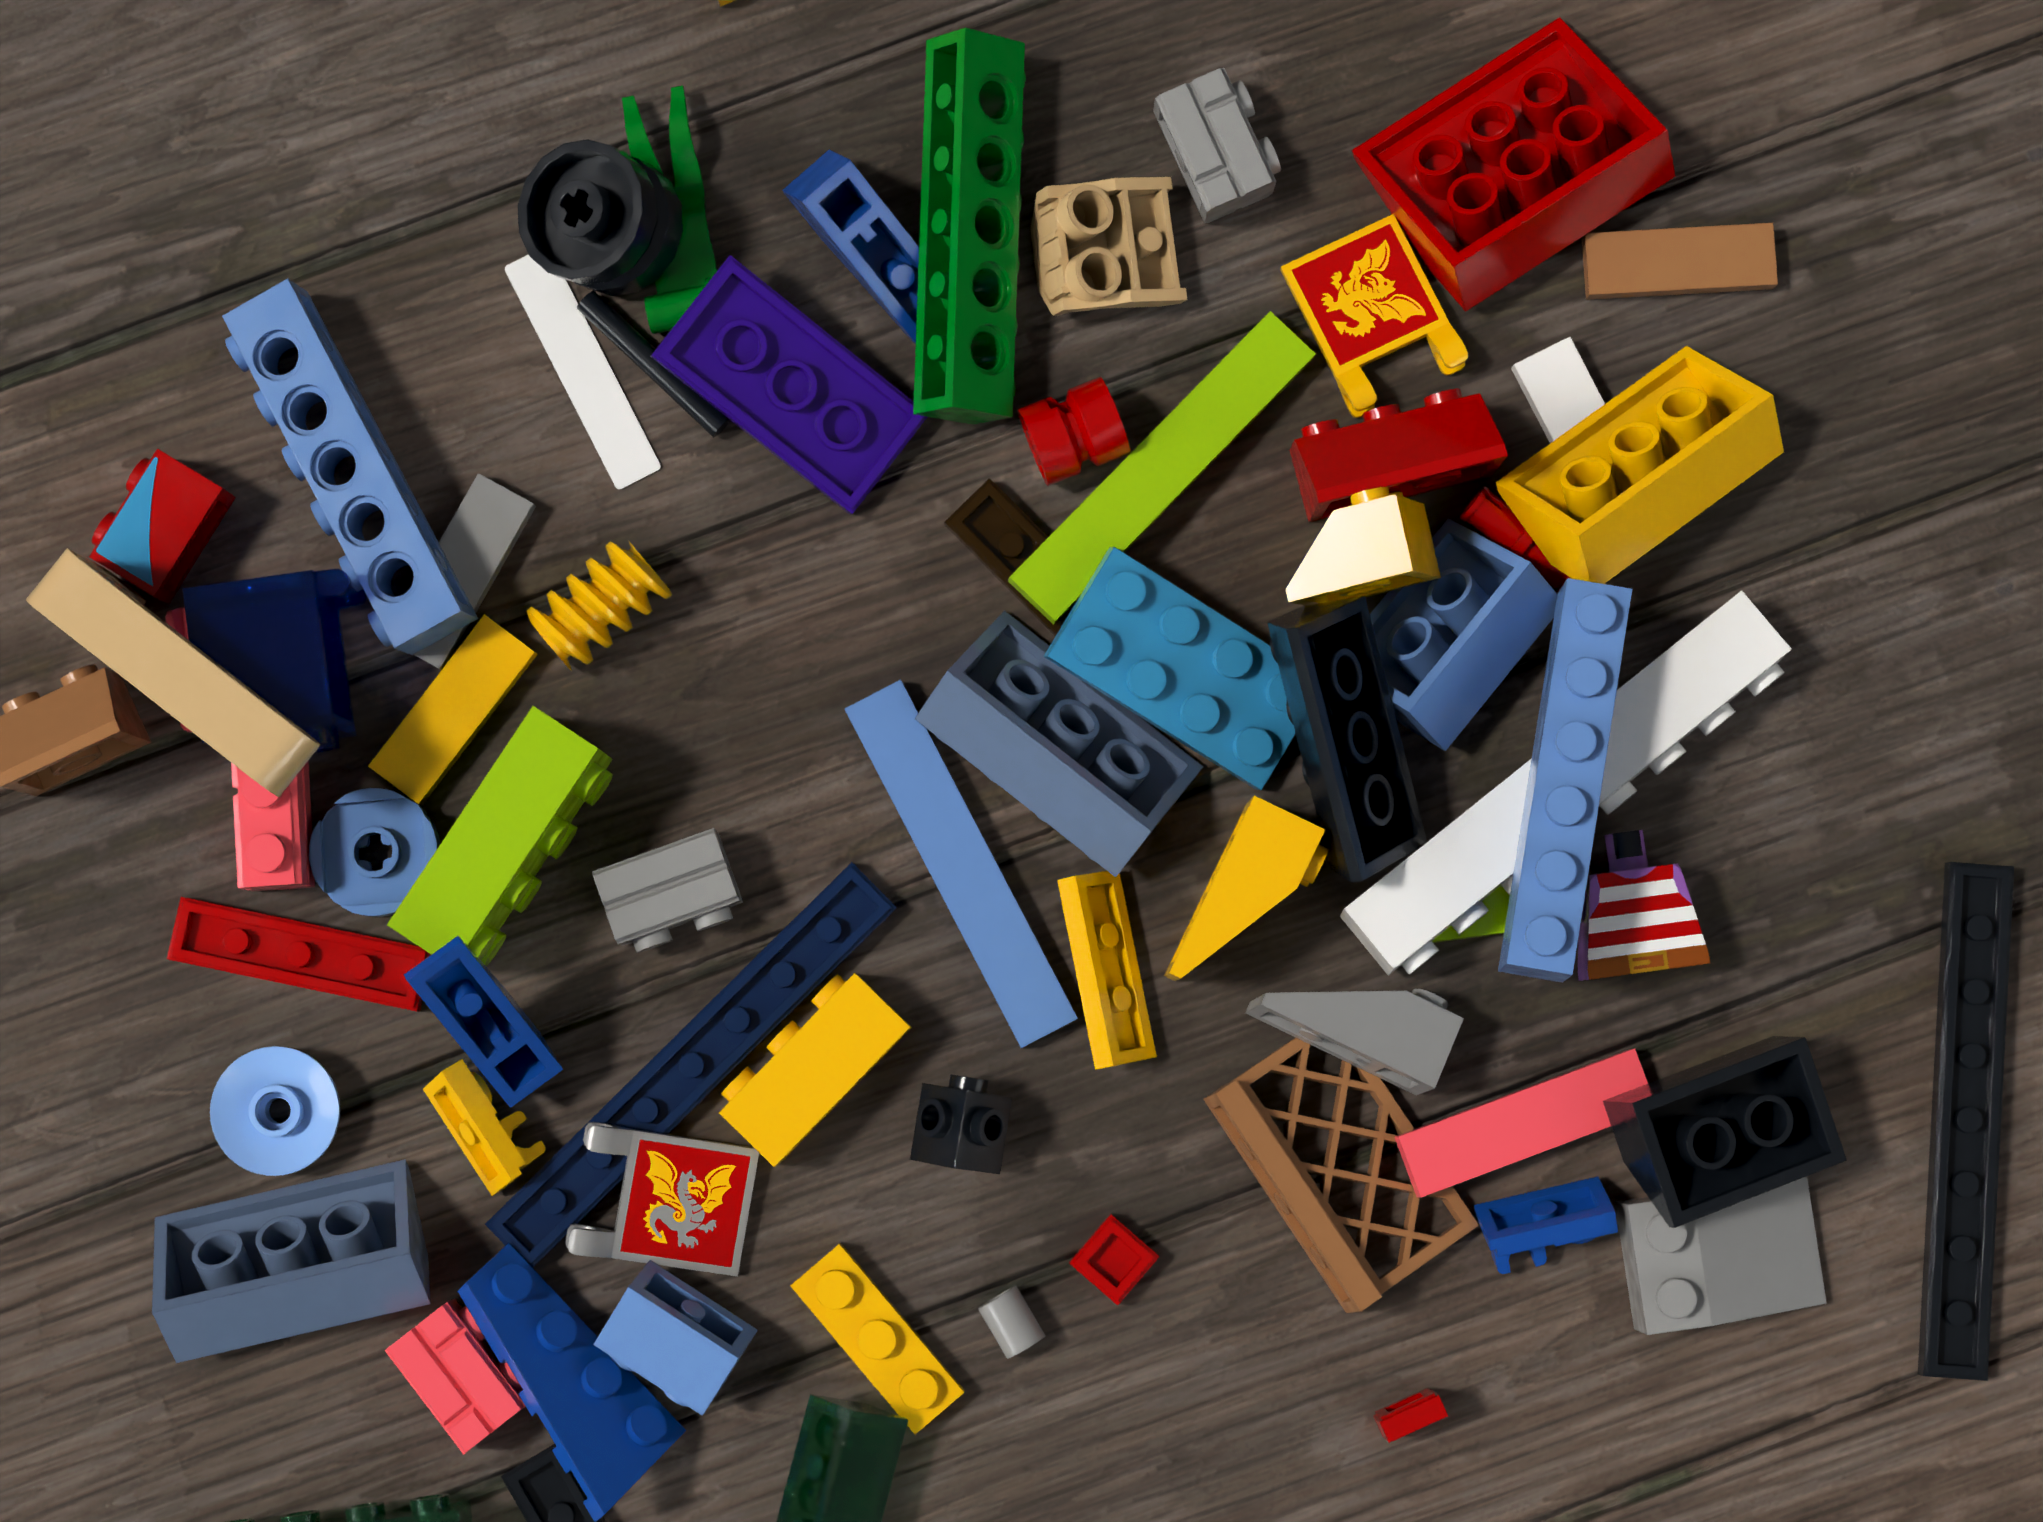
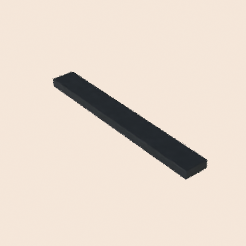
M1960 862L1945 863L1918 1375L1988 1381L2014 866Z

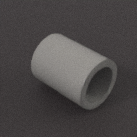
M1016 1285L978 1307L980 1314L1007 1359L1021 1353L1046 1336Z

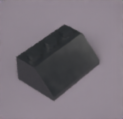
M1772 1036L1603 1101L1623 1162L1671 1228L1679 1227L1847 1161L1805 1037Z

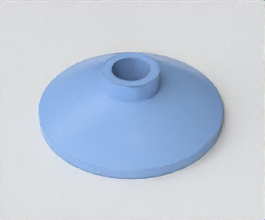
M263 1047L250 1051L236 1059L227 1067L217 1081L210 1103L212 1131L223 1152L243 1169L266 1176L295 1173L317 1161L332 1143L340 1119L339 1095L330 1074L310 1055L288 1047ZM278 1098L286 1100L291 1109L289 1118L283 1123L274 1121L269 1112L270 1105Z

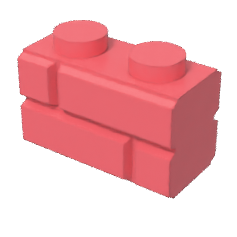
M309 760L280 797L269 792L231 763L232 787L238 789V793L233 796L237 887L248 891L315 887V879L309 861V845L312 835Z
M456 1299L443 1304L385 1350L463 1455L526 1407L519 1396L523 1389L509 1365L498 1361L466 1305L462 1308Z

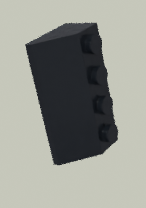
M1365 596L1302 606L1267 622L1271 636V652L1273 658L1278 663L1287 698V714L1289 720L1294 725L1303 760V776L1310 787L1318 818V826L1325 829L1320 841L1324 847L1329 849L1327 857L1331 870L1350 882H1360L1369 878L1427 843Z

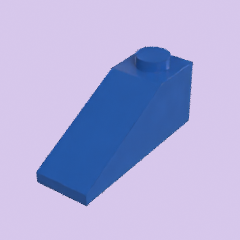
M829 149L782 191L827 247L909 339L916 344L919 246L852 161Z
M459 935L404 974L408 983L510 1108L563 1070L540 1031L505 987Z

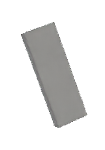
M479 473L439 541L475 613L478 611L536 508L534 503ZM470 623L413 655L442 670L452 657Z

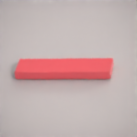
M1628 1049L1397 1135L1394 1138L1416 1197L1422 1198L1611 1127L1603 1101L1646 1085L1648 1081L1636 1049Z

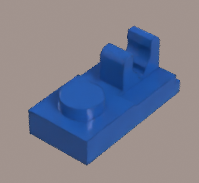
M1598 1176L1474 1205L1475 1216L1491 1251L1496 1268L1501 1274L1511 1273L1509 1264L1511 1254L1529 1250L1535 1267L1544 1265L1547 1261L1545 1246L1554 1244L1557 1247L1569 1243L1582 1244L1590 1242L1596 1237L1618 1232L1615 1210Z

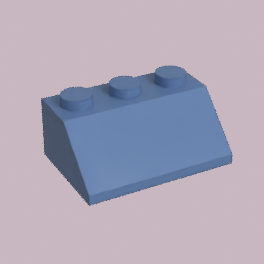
M1449 518L1432 538L1441 578L1388 591L1370 614L1396 720L1444 751L1449 748L1552 621L1557 601V593L1530 561Z

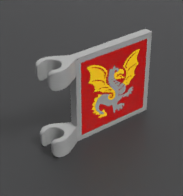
M600 1122L588 1123L585 1127L583 1138L584 1145L588 1150L604 1154L625 1155L627 1160L614 1231L584 1224H571L567 1229L565 1241L569 1252L579 1256L613 1258L647 1263L651 1260L657 1265L738 1277L759 1152L754 1147L636 1130Z

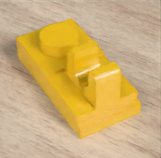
M463 1059L441 1071L423 1088V1091L491 1196H494L522 1174L521 1169L535 1161L545 1152L546 1147L542 1140L534 1143L529 1148H521L514 1145L511 1140L512 1131L527 1120V1117L522 1111H516L499 1121L496 1117L497 1111L492 1105V1095L488 1085L479 1074L469 1070Z

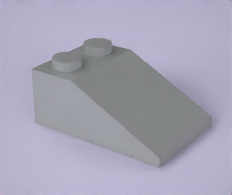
M1807 1176L1676 1228L1668 1226L1649 1197L1615 1201L1633 1326L1635 1330L1641 1333L1652 1335L1709 1327L1827 1304Z

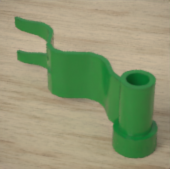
M683 85L671 87L669 138L674 169V189L682 204L683 233L675 258L661 277L655 281L658 295L644 298L647 320L652 334L670 331L717 271L707 225L704 184L691 137ZM635 96L623 97L625 129L631 157L653 165L663 174L648 139Z

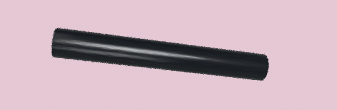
M594 290L589 292L580 301L577 309L713 438L726 428L730 419L650 356L656 348Z

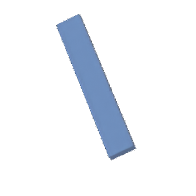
M901 679L846 707L845 711L1020 1047L1023 1048L1078 1019L926 727L915 720L918 712Z

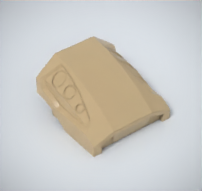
M1171 177L1110 178L1085 183L1046 186L1036 193L1030 232L1037 285L1041 297L1053 316H1060L1069 312L1106 308L1162 307L1181 304L1188 300L1186 288H1180L1167 193L1173 189Z

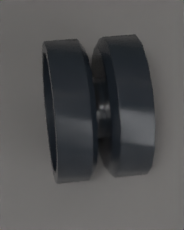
M589 139L569 142L560 145L543 156L526 178L518 203L519 234L529 256L547 273L610 296L637 293L658 280L675 258L683 233L682 204L671 181L653 165L631 157L626 152L604 143Z

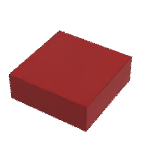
M1110 1213L1073 1256L1069 1264L1116 1305H1119L1160 1256Z
M1429 1388L1379 1409L1373 1415L1382 1436L1388 1443L1448 1417L1440 1396Z

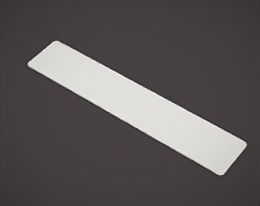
M529 254L506 265L505 272L615 487L622 489L658 471L661 465L585 316L577 309L578 302L566 279L547 273Z

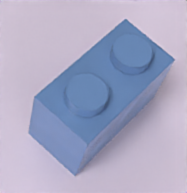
M649 1260L627 1288L593 1345L607 1353L611 1360L619 1367L636 1372L662 1389L673 1402L681 1406L690 1407L703 1416L758 1330Z

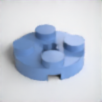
M381 788L356 790L334 803L335 806L327 811L323 820L318 821L310 839V867L314 879L320 888L329 895L333 902L341 905V907L363 916H390L395 913L440 846L439 834L435 824L429 818L424 808L403 795ZM378 834L381 835V841L384 845L392 846V857L383 861L382 869L372 871V865L369 861L359 859V848L368 847L370 836Z

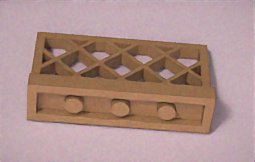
M1295 1037L1203 1100L1346 1313L1362 1312L1382 1298L1381 1294L1471 1232L1479 1224L1455 1188L1451 1186L1425 1197L1442 1200L1457 1223L1439 1236L1414 1232L1420 1198L1416 1197L1412 1184L1378 1178L1384 1142L1397 1145L1394 1138L1397 1135L1386 1133L1387 1121L1390 1122L1398 1135L1414 1130V1127L1381 1078L1343 1060L1341 1061L1339 1077L1306 1070L1310 1044ZM1298 1052L1295 1068L1280 1065ZM1351 1067H1353L1362 1082L1350 1079ZM1268 1072L1294 1077L1288 1112L1265 1108L1250 1084ZM1304 1079L1337 1086L1331 1121L1298 1115ZM1348 1089L1370 1093L1379 1106L1375 1131L1342 1124ZM1273 1119L1286 1121L1284 1135ZM1296 1124L1329 1130L1324 1166L1300 1161L1292 1149ZM1340 1133L1373 1140L1367 1175L1334 1169ZM1309 1173L1322 1175L1320 1189ZM1332 1177L1365 1184L1359 1220L1337 1216L1328 1203ZM1376 1186L1409 1193L1403 1229L1370 1223ZM1344 1226L1358 1229L1356 1243ZM1369 1231L1401 1238L1397 1265L1380 1277L1377 1276L1364 1257ZM1413 1240L1427 1243L1410 1255Z

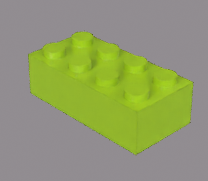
M532 706L387 923V926L431 955L459 935L482 963L487 966L506 939L507 935L500 931V928L512 910L515 909L522 913L537 894L542 881L535 876L547 857L550 855L557 860L574 838L578 827L571 824V821L583 803L586 802L593 806L608 787L613 774L606 769L613 759L558 721Z

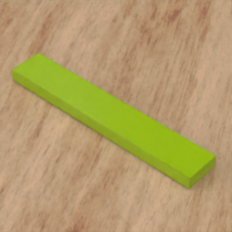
M1270 311L1009 577L1008 582L1054 625L1077 602L1110 547H1116L1125 553L1314 359L1316 353Z

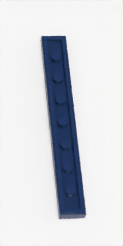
M851 862L588 1123L600 1122L662 1134L671 1133L897 907ZM586 1125L485 1223L505 1246L509 1243L532 1268L567 1235V1229L571 1224H579L623 1180L627 1156L597 1153L588 1150L583 1142Z

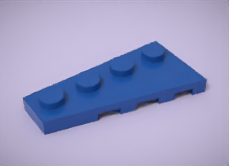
M508 1243L457 1292L498 1361L509 1365L523 1389L519 1393L520 1398L531 1416L538 1414L556 1444V1447L552 1450L566 1474L572 1471L587 1497L583 1504L594 1522H596L679 1439L686 1429L631 1371L619 1367L611 1360L607 1353L593 1345L598 1336Z

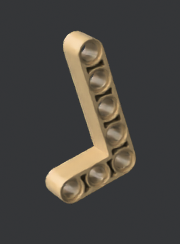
M69 548L64 551L26 599L43 616L250 778L278 797L281 796L321 745L302 728L145 607L144 604L147 600L103 566Z

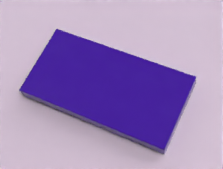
M731 255L727 257L650 356L848 514L854 513L927 419L926 416L914 415V402Z

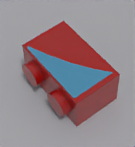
M157 448L151 459H142L131 472L126 483V490L129 491V494L117 513L109 512L97 526L92 537V544L95 545V548L89 557L150 595L169 604L236 497Z

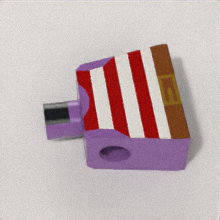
M1643 830L1604 835L1610 872L1589 875L1587 879L1582 922L1578 937L1579 981L1710 964L1709 952L1679 864L1648 867Z

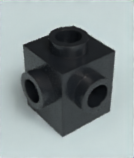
M950 1074L948 1087L922 1083L910 1160L954 1169L1000 1174L1012 1097L987 1093L989 1080Z

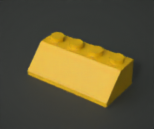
M1685 346L1496 482L1498 493L1553 567L1572 579L1605 584L1784 453L1774 396L1692 348Z

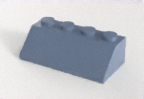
M1004 610L947 670L915 717V720L983 772L991 781L997 783L1035 813L1039 819L1046 822L1073 843L1091 860L1097 862L1114 877H1117L1198 775L1203 766L1141 717L1045 658L1044 654L1049 645Z
M406 1159L155 1217L152 1314L176 1363L431 1304L428 1253L410 1169Z

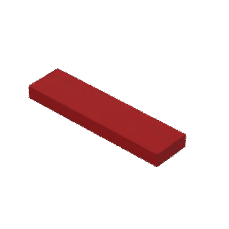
M181 897L167 959L420 1012L423 1000L408 983L404 974L431 954L415 945Z

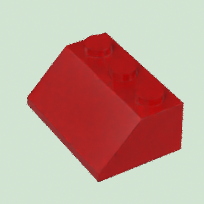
M1449 389L1425 397V407L1401 412L1399 404H1390L1364 412L1362 414L1364 422L1340 428L1338 420L1331 419L1302 428L1303 437L1294 439L1290 448V454L1308 522L1328 518L1333 510L1352 506L1350 496L1364 490L1388 487L1389 493L1402 492L1403 497L1408 498L1491 477L1508 457V453L1481 394L1477 393L1462 397L1461 389Z

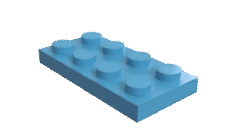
M1110 547L1044 654V657L1256 790L1263 789L1296 734L1294 725L1289 720L1287 714V698L1278 663L1273 658L1270 645L1116 547Z

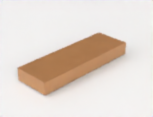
M1773 223L1587 233L1581 238L1586 300L1770 290L1778 285Z

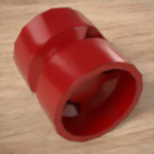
M1101 377L1068 389L1066 401L1062 403L1057 402L1052 397H1048L1018 409L1020 422L1029 447L1047 486L1080 474L1084 461L1089 460L1096 466H1101L1131 453L1120 415L1108 387Z

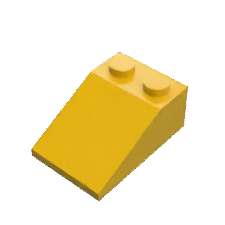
M1254 795L1242 811L1164 976L1173 981L1183 978L1294 892L1299 884L1305 887L1309 883L1313 884L1329 851L1328 848L1319 844L1325 829Z

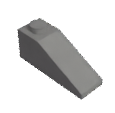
M1413 989L1412 993L1407 990L1265 993L1250 1001L1245 1012L1414 1095L1435 1089L1464 1018L1447 1010L1449 1004L1445 999L1423 989Z

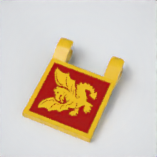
M1394 214L1281 266L1280 271L1336 379L1351 416L1354 418H1361L1364 412L1374 409L1377 401V395L1361 367L1420 339L1427 338L1442 374L1446 376L1452 375L1465 367V361L1468 359L1467 349L1450 324Z

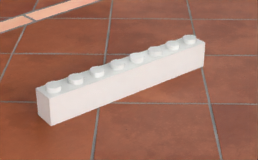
M1742 590L1617 690L1599 806L1607 815L1637 792V789L1630 781L1645 769L1650 767L1656 775H1659L1687 751L1679 742L1696 728H1699L1707 736L1730 718L1736 711L1729 702L1742 691L1748 688L1753 696L1756 697L1785 673L1777 663L1792 650L1791 647ZM1531 759L1342 911L1341 919L1388 976L1401 965L1410 975L1439 951L1432 940L1447 928L1452 926L1458 934H1461L1489 911L1482 900L1498 887L1502 886L1508 895L1510 894Z

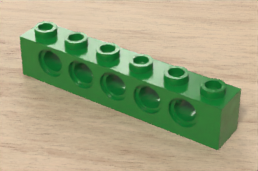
M966 27L926 40L913 414L967 424H979L1013 417V399L1016 389L1014 381L1015 337L1018 328L1016 318L1017 275L1020 266L1018 256L1019 213L1022 205L1020 194L1021 151L1024 143L1022 132L1023 89L1026 82L1024 70L1025 43Z

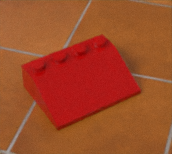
M1560 17L1352 150L1355 161L1391 214L1395 215L1400 227L1431 273L1465 312L1676 177L1668 130Z

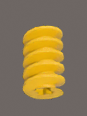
M611 541L606 544L605 548L611 565L608 567L593 558H589L586 561L591 577L589 583L573 574L566 577L572 595L570 599H566L552 590L546 594L552 611L549 616L532 606L526 610L531 624L571 671L568 660L570 656L585 664H590L593 661L588 645L590 639L605 648L613 645L607 627L608 624L611 623L625 632L633 628L627 612L629 607L644 615H649L652 612L646 594L649 590L664 599L672 596L670 589L630 541L631 548L628 551Z

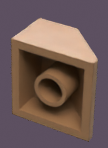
M88 665L63 676L60 679L63 687L40 697L38 692H30L5 703L2 706L5 714L0 716V787L38 796L151 743L123 678L108 668L104 667L98 670L97 665Z

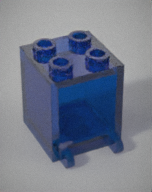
M340 569L316 572L308 570L183 588L189 641L318 741L321 745L315 753L337 750L340 748L339 738L356 736L340 610L363 605L367 595L364 589L358 592L352 587L351 579L347 573Z

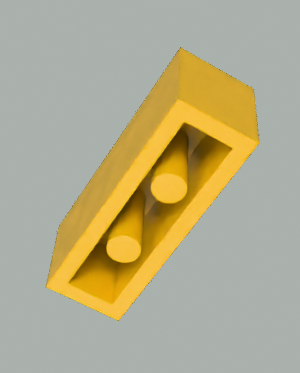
M856 973L847 981L839 974L834 976L811 1000L819 1010L802 1027L794 1020L786 1025L767 1045L766 1048L774 1056L762 1069L755 1074L747 1066L721 1093L729 1102L719 1114L773 1167L778 1166L912 1028Z

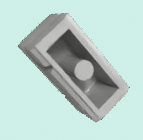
M1219 68L1194 79L1190 83H1184L1159 94L1155 98L1153 112L1204 224L1217 220L1239 208H1244L1273 194L1276 185L1274 174L1281 172L1280 162L1268 137L1257 140L1248 120L1249 117L1255 115V110L1251 97L1241 80L1231 83L1225 68Z
M714 828L592 871L617 944L625 946L633 943L636 953L671 942L673 938L669 929L694 921L697 931L733 919L730 907L743 903L720 835Z

